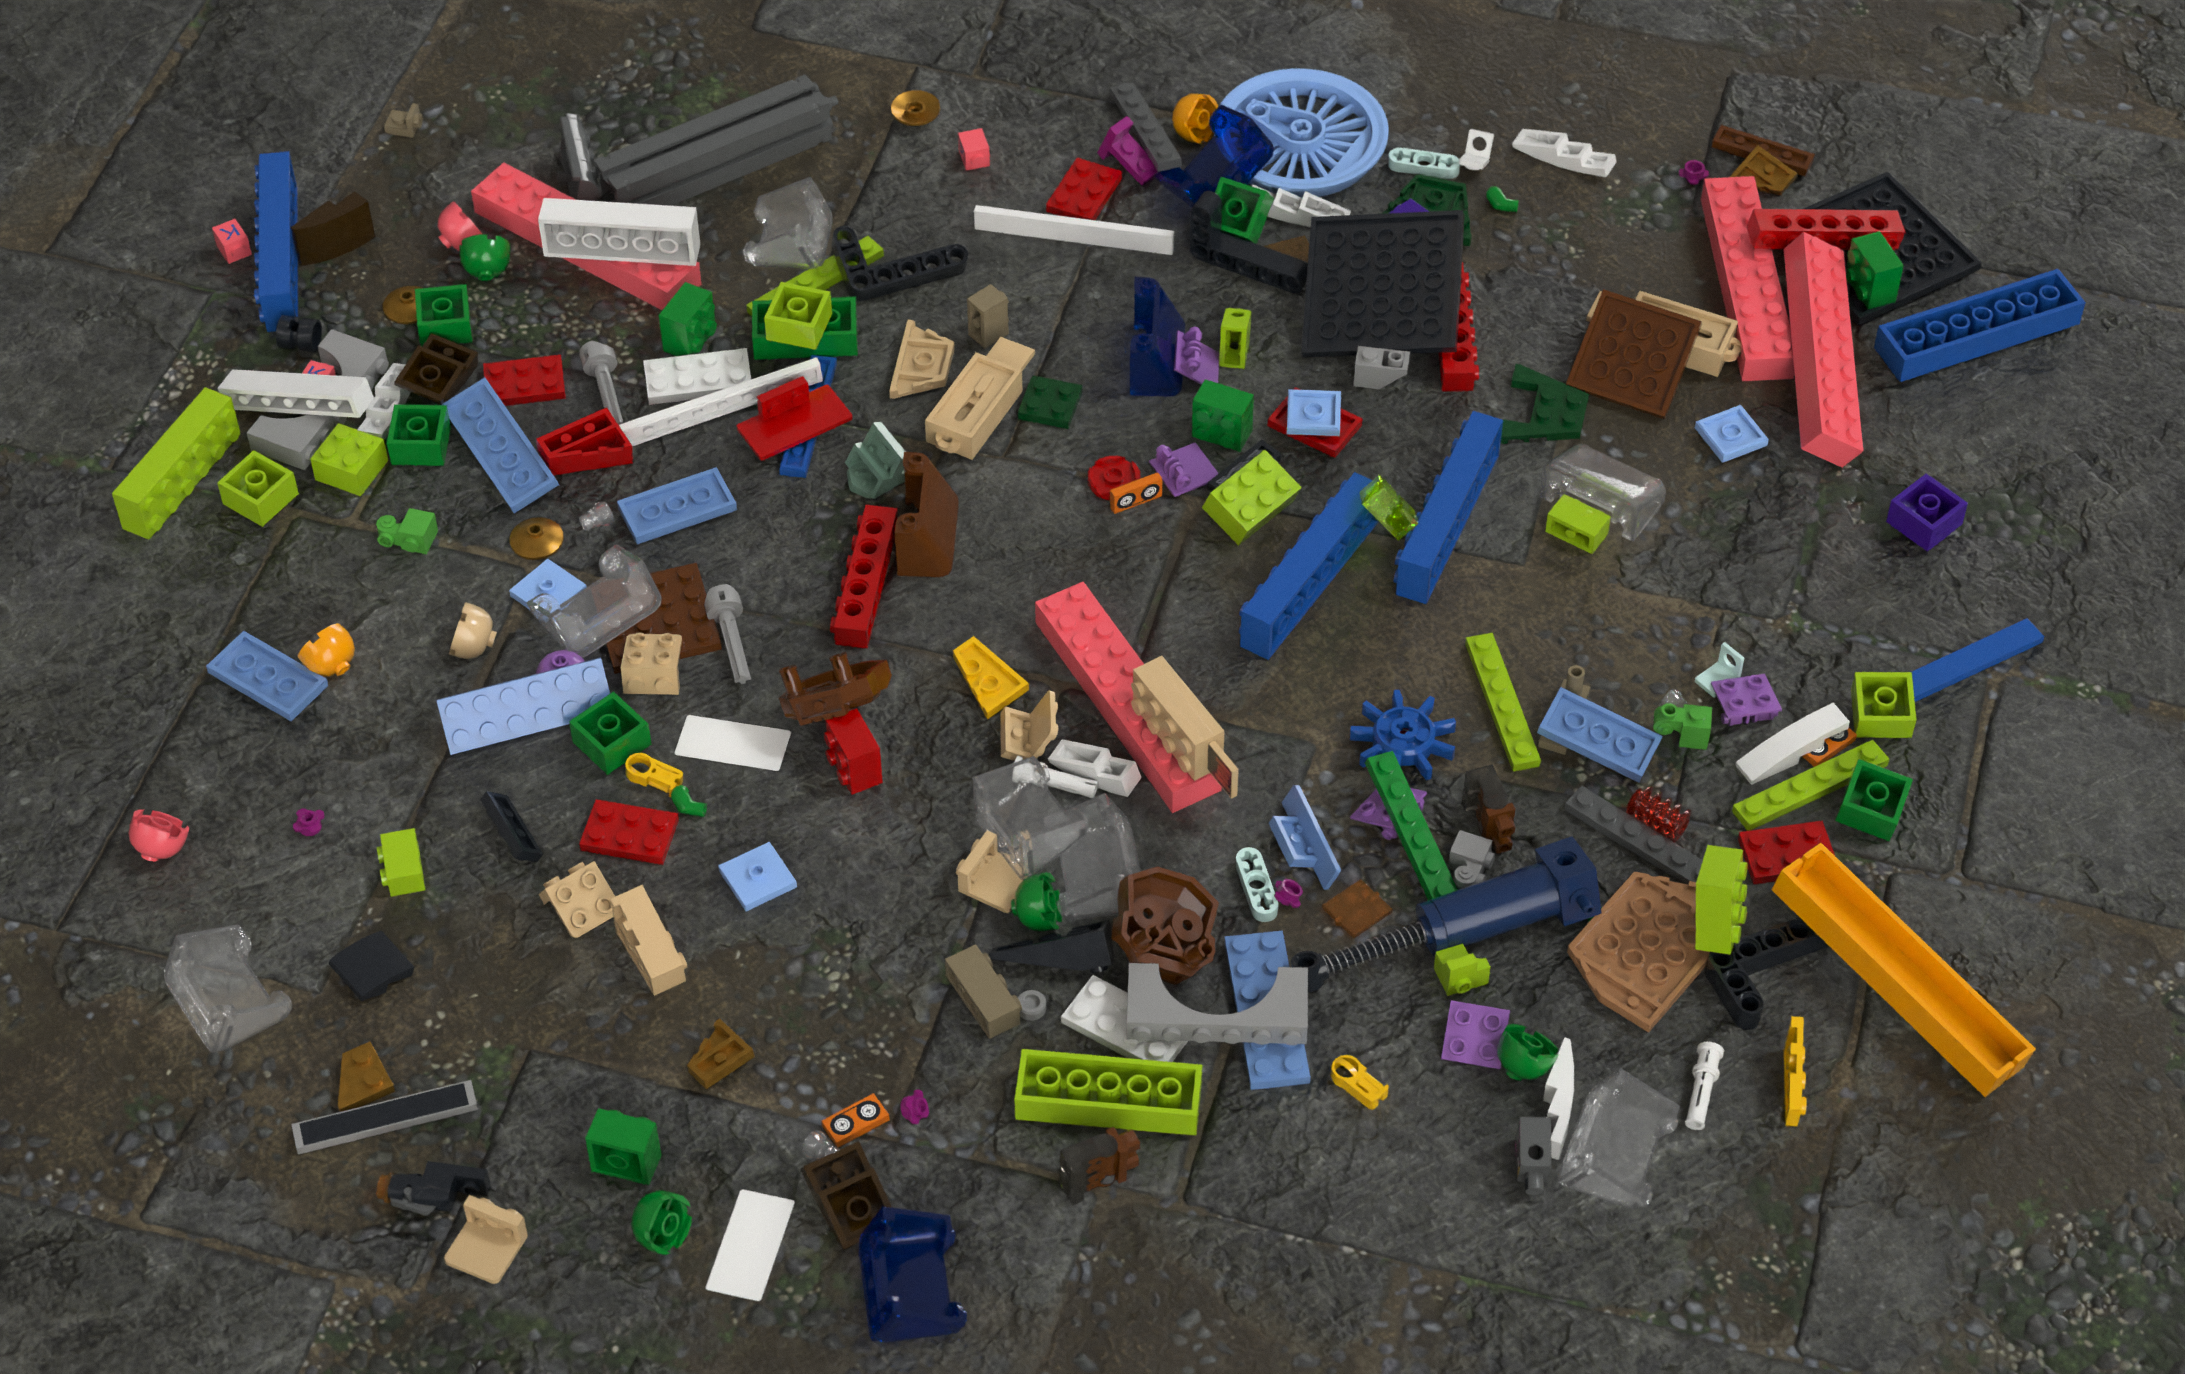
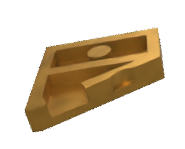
M1757 145L1730 177L1754 176L1758 191L1782 195L1797 178V173Z
M721 1019L714 1023V1032L709 1039L705 1038L699 1046L698 1053L693 1055L687 1065L689 1073L705 1089H708L755 1057L753 1049Z
M370 1041L342 1053L338 1097L339 1112L362 1107L395 1092L394 1085Z

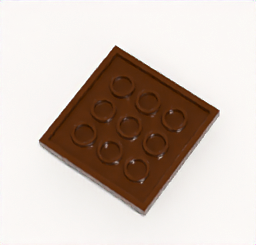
M1603 289L1566 385L1586 392L1589 395L1665 420L1702 326V321Z
M697 563L590 586L614 674L621 673L626 637L629 634L670 633L681 635L682 646L679 659L722 650L715 620H709L705 611L704 604L707 594Z

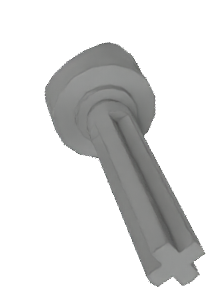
M589 341L579 351L583 370L587 375L596 378L604 408H608L618 425L623 424L610 374L617 367L618 363L615 351L607 345Z
M728 584L718 585L709 589L704 604L705 611L709 620L714 619L716 623H720L735 683L745 684L746 680H751L736 623V618L743 612V605L738 592ZM724 594L725 600H720L719 595L722 596Z

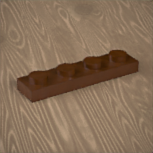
M1723 125L1720 126L1712 141V148L1747 158L1758 145L1798 175L1806 177L1815 157L1813 153Z

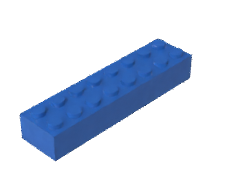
M289 151L259 154V165H255L256 179L259 180V182H255L256 197H259V199L255 200L256 214L259 215V217H255L256 232H259L258 235H255V246L259 252L254 253L256 268H259V270L254 271L256 286H259V288L254 289L256 304H261V307H259L260 322H265L267 332L276 331L278 321L282 315L298 317V258L291 232V227L298 222V188Z
M2055 269L1879 325L1874 349L1899 382L2079 325L2086 302L2061 271Z
M1473 411L1469 420L1463 421L1460 429L1461 436L1454 439L1451 447L1452 454L1450 457H1445L1442 465L1443 472L1441 475H1436L1432 487L1433 492L1432 494L1427 493L1423 504L1424 510L1417 513L1414 521L1415 528L1413 531H1408L1404 543L1405 548L1404 550L1400 549L1397 553L1395 565H1398L1393 580L1394 583H1397L1396 595L1427 605L1499 457L1503 426L1502 419Z
M1356 472L1353 473L1348 481L1344 480L1338 493L1334 498H1329L1325 509L1320 515H1315L1309 529L1306 532L1303 531L1299 535L1296 545L1286 551L1279 566L1272 568L1266 582L1259 584L1253 598L1242 605L1239 613L1241 616V626L1239 628V634H1241L1240 647L1267 660L1271 658L1380 521L1383 485Z

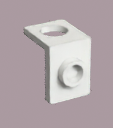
M1470 129L1465 154L1459 159V164L1471 170L1483 169L1489 163L1494 134ZM1474 138H1484L1487 143L1486 148L1482 151L1476 150L1473 147Z

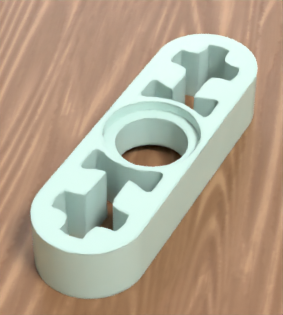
M1394 148L1389 152L1388 166L1395 172L1421 174L1444 179H1453L1459 175V158L1454 155L1407 148ZM1427 161L1430 164L1423 166L1418 164V162Z
M1251 847L1243 848L1236 855V870L1251 913L1260 922H1270L1278 914V900L1274 897L1275 891L1264 860L1257 849ZM1249 859L1253 863L1252 871H1250L1248 862L1244 860ZM1259 880L1265 886L1260 889H1254L1250 887L1249 883ZM1262 898H1264V903L1269 910H1264L1263 907H1260Z

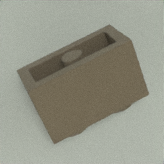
M990 284L967 298L968 335L985 349L997 342L1000 337H1005L1009 334L1008 298L1004 292L997 290Z

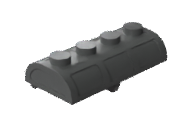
M565 113V117H560L559 119L562 130L559 153L563 171H557L556 180L566 182L570 197L576 200L597 201V199L601 198V184L596 183L595 167H592L594 153L593 150L588 149L590 146V135L584 132L583 123L578 116Z

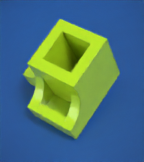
M1463 944L1436 951L1434 970L1447 996L1456 993L1463 994L1470 989L1488 984L1490 965L1486 958H1475L1474 954H1469Z

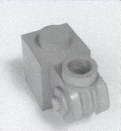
M1459 830L1450 850L1448 869L1455 871L1454 883L1458 890L1485 881L1486 875L1483 873L1485 869H1491L1495 853L1491 852L1492 840Z

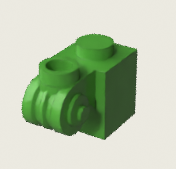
M409 508L402 523L397 524L396 519L391 515L380 517L376 523L379 535L377 541L380 545L384 547L397 545L401 546L402 550L422 554L428 553L438 532L435 513Z
M1671 703L1664 704L1654 711L1653 730L1661 735L1671 734L1673 730L1680 733L1679 747L1707 750L1711 731L1712 707L1684 704L1683 708H1680Z

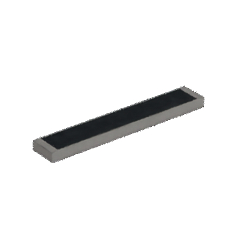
M468 1080L291 1125L299 1155L476 1111L478 1107L472 1082Z

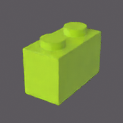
M1563 494L1547 515L1545 532L1593 554L1608 535L1611 516Z
M415 828L380 834L382 846L376 848L379 864H385V869H380L381 881L383 886L389 887L391 897L426 890Z

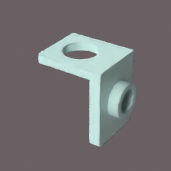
M1724 642L1721 644L1718 662L1695 677V683L1715 698L1716 694L1711 682L1741 677L1744 657ZM1727 654L1734 658L1736 666L1729 662Z

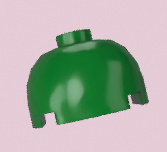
M485 234L467 237L462 240V246L459 245L460 262L470 275L477 277L481 281H490L503 273L508 267L510 243L500 236H495V240L487 239Z
M1045 872L1025 878L1015 891V899L1011 900V909L1014 916H1018L1020 922L1030 930L1051 931L1060 928V926L1056 925V921L1062 922V901L1059 890L1053 891L1051 883L1056 881L1051 873Z
M1509 1024L1505 1027L1497 1046V1056L1501 1065L1506 1069V1074L1518 1081L1522 1079H1538L1546 1075L1559 1056L1557 1054V1046L1537 1031L1532 1036L1524 1032L1525 1026Z
M658 1190L646 1194L639 1200L631 1218V1229L636 1240L644 1248L659 1254H669L667 1251L673 1245L678 1249L686 1239L692 1223V1216L687 1215L686 1206L690 1207L689 1201L684 1196L669 1191Z

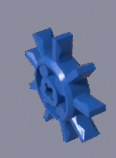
M1394 690L1392 697L1393 708L1385 712L1380 711L1367 700L1363 703L1362 715L1372 721L1374 727L1351 726L1350 741L1373 743V747L1360 754L1359 764L1362 768L1366 767L1365 761L1368 757L1393 751L1400 767L1416 765L1420 774L1427 781L1432 777V766L1427 760L1430 754L1450 761L1454 758L1455 746L1435 740V737L1455 733V718L1432 722L1428 716L1434 709V697L1429 696L1419 709L1404 707L1400 690Z

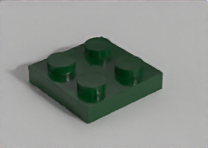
M1032 375L1018 411V419L1069 429L1082 395V385Z

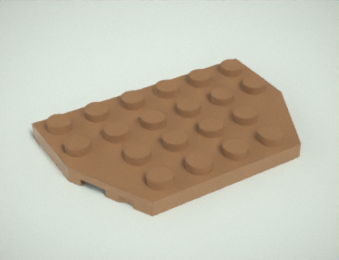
M1633 872L1601 908L1602 914L1594 916L1568 945L1567 953L1600 1003L1649 1033L1707 966L1709 951L1695 950L1696 882L1689 881V884L1671 882L1669 877H1653L1649 874Z

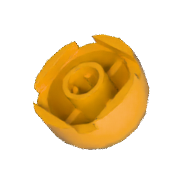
M1188 94L1181 98L1176 104L1172 116L1173 127L1176 133L1184 140L1193 143H1201L1203 140L1204 142L1209 141L1214 135L1215 110H1218L1216 100L1206 94Z
M336 623L317 633L320 638L314 643L309 640L298 654L299 660L310 671L323 677H329L334 674L340 676L351 667L349 663L354 656L355 647L349 632L339 623Z

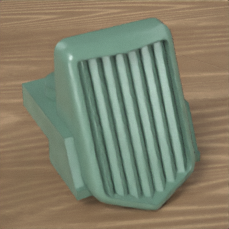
M874 422L871 425L864 441L854 444L845 461V464L848 466L847 479L850 491L868 499H876L878 496L905 482L903 456L906 451L882 422Z

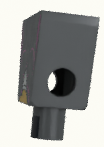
M1520 1117L1515 1137L1517 1181L1525 1182V1193L1530 1195L1542 1194L1544 1192V1183L1548 1182L1551 1170V1117Z

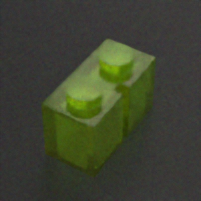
M1380 474L1359 492L1362 505L1398 541L1419 524L1415 510L1400 495L1397 496L1396 491Z

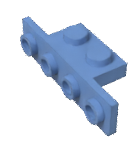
M1293 785L1282 801L1288 816H1273L1268 824L1289 867H1313L1323 889L1328 890L1340 874L1341 869L1301 787Z

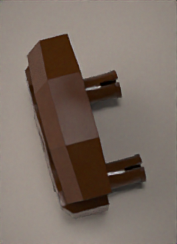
M843 652L841 655L839 653L829 657L833 669L800 680L796 665H791V668L790 666L781 668L779 673L781 674L786 692L779 697V701L785 717L798 720L800 726L822 721L823 719L827 720L833 717L844 716L852 708L873 702L879 697L881 690L886 689L889 685L892 674L887 660L864 661L850 665L847 653Z
M1157 866L1128 875L1120 881L1117 896L1119 916L1113 919L1112 940L1116 941L1123 949L1130 963L1159 964L1161 980L1176 985L1192 977L1201 967L1213 961L1215 938L1211 935L1219 902L1194 877ZM1143 912L1148 915V919L1144 917ZM1182 923L1187 926V930L1183 928Z

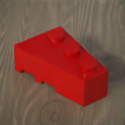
M607 407L536 439L537 453L553 475L633 464L632 444Z

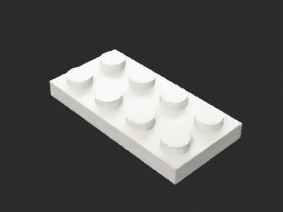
M747 348L643 360L649 405L693 400L751 380Z
M1092 975L1061 1016L1062 1024L1127 1058L1173 1062L1188 1042H1168L1165 1040L1137 1041L1135 1039H1127L1128 993Z

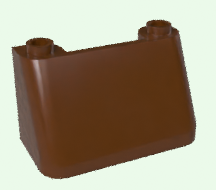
M904 452L905 505L914 504L917 507L918 513H905L896 521L898 576L944 577L953 568L959 509L958 496L925 454Z

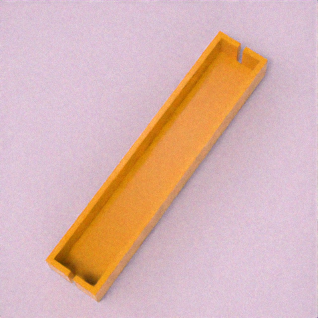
M1822 843L1805 853L1801 859L1798 858L1781 870L1772 891L1984 1097L1988 1096L2001 1086L2005 1080L2007 1081L2024 1068L2036 1048Z

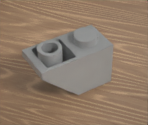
M1358 346L1354 386L1381 389L1407 374L1410 352Z

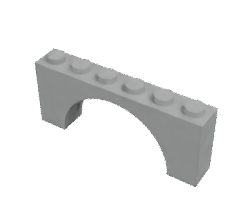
M331 329L318 345L321 363L334 366L335 372L339 376L366 377L371 390L379 377L388 369L385 348ZM307 414L296 418L277 419L261 415L247 432L250 449L264 456L306 470L311 463L310 458L338 423L344 425L347 417Z
M1129 963L1127 1039H1135L1137 1041L1165 1040L1168 1042L1196 1041L1198 1043L1209 1041L1226 1042L1229 1044L1246 1042L1261 1045L1268 1043H1283L1287 1045L1307 1044L1308 968L1278 967L1277 977L1272 989L1259 1003L1241 1012L1213 1015L1192 1010L1178 1002L1165 988L1160 977L1159 964Z

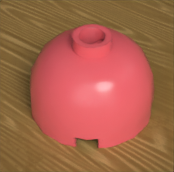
M454 201L440 213L438 229L441 235L438 238L447 249L452 246L459 251V245L462 246L463 239L474 235H481L482 233L470 218L462 213L463 210Z
M144 809L134 811L129 827V840L135 850L141 853L143 859L156 862L158 859L172 857L182 849L189 832L188 826L185 829L181 827L183 821L159 811L152 810L151 815H143Z

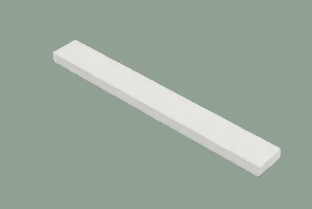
M976 205L974 210L976 230L1172 255L1174 250V231L979 205Z
M816 357L631 420L619 426L632 446L755 405L757 404L756 396L801 376L807 380L808 386L822 382L820 363Z

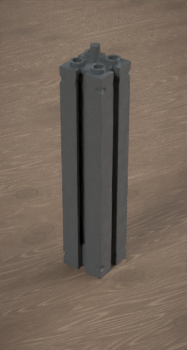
M805 74L797 77L794 81H787L609 153L606 157L602 156L594 159L595 173L599 178L597 183L601 184L600 199L603 202L671 206L815 147L820 142L825 143L832 140L831 129L833 128V122L830 118V110H832L833 106L838 105V99L835 95L831 97L823 96L817 84L812 82Z

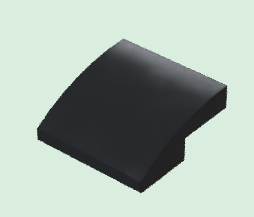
M383 931L360 939L329 960V965L361 1001L386 993L388 984L410 977L414 971V966Z

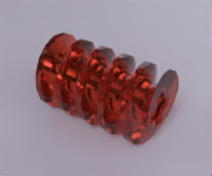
M1649 786L1644 791L1642 788L1636 790L1628 802L1626 813L1629 815L1635 814V818L1638 821L1644 820L1645 825L1648 827L1654 826L1656 832H1663L1666 838L1673 837L1674 842L1678 841L1689 824L1691 810L1687 809L1681 814L1682 804L1680 803L1671 808L1672 798L1670 797L1661 802L1663 796L1661 791L1654 797L1651 796L1653 792L1652 786Z

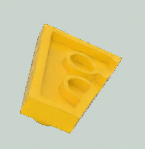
M974 636L953 650V658L987 720L1029 691V683Z
M1791 1016L1783 1049L1785 1126H1798L1800 1115L1806 1114L1807 1099L1802 1097V1089H1805L1806 1072L1803 1071L1805 1060V1046H1803L1804 1017Z

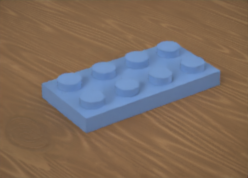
M717 467L617 501L618 509L636 544L737 510L736 502Z
M245 631L238 635L206 665L209 674L289 721H292L328 687L325 677L310 671L304 665Z
M1560 687L1537 731L1538 734L1638 783L1663 737Z

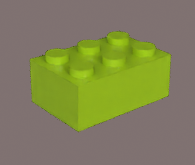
M1264 450L1213 490L1202 508L1239 546L1289 506L1302 487Z
M1707 845L1696 882L1695 950L1731 955L1734 943L1739 944L1741 926L1739 924L1745 923L1747 907L1742 906V902L1746 900L1747 885L1742 884V880L1746 879L1748 863L1743 862V850Z

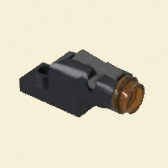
M427 1161L423 1177L417 1173L398 1174L390 1172L388 1175L382 1174L377 1185V1198L383 1199L385 1203H389L394 1207L429 1215L433 1210L452 1211L458 1192L471 1196H488L491 1183L487 1169Z

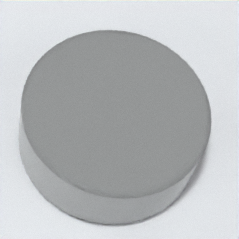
M1028 990L1018 996L1022 1006L1020 1017L1026 1020H1037L1045 1014L1046 999L1042 993Z

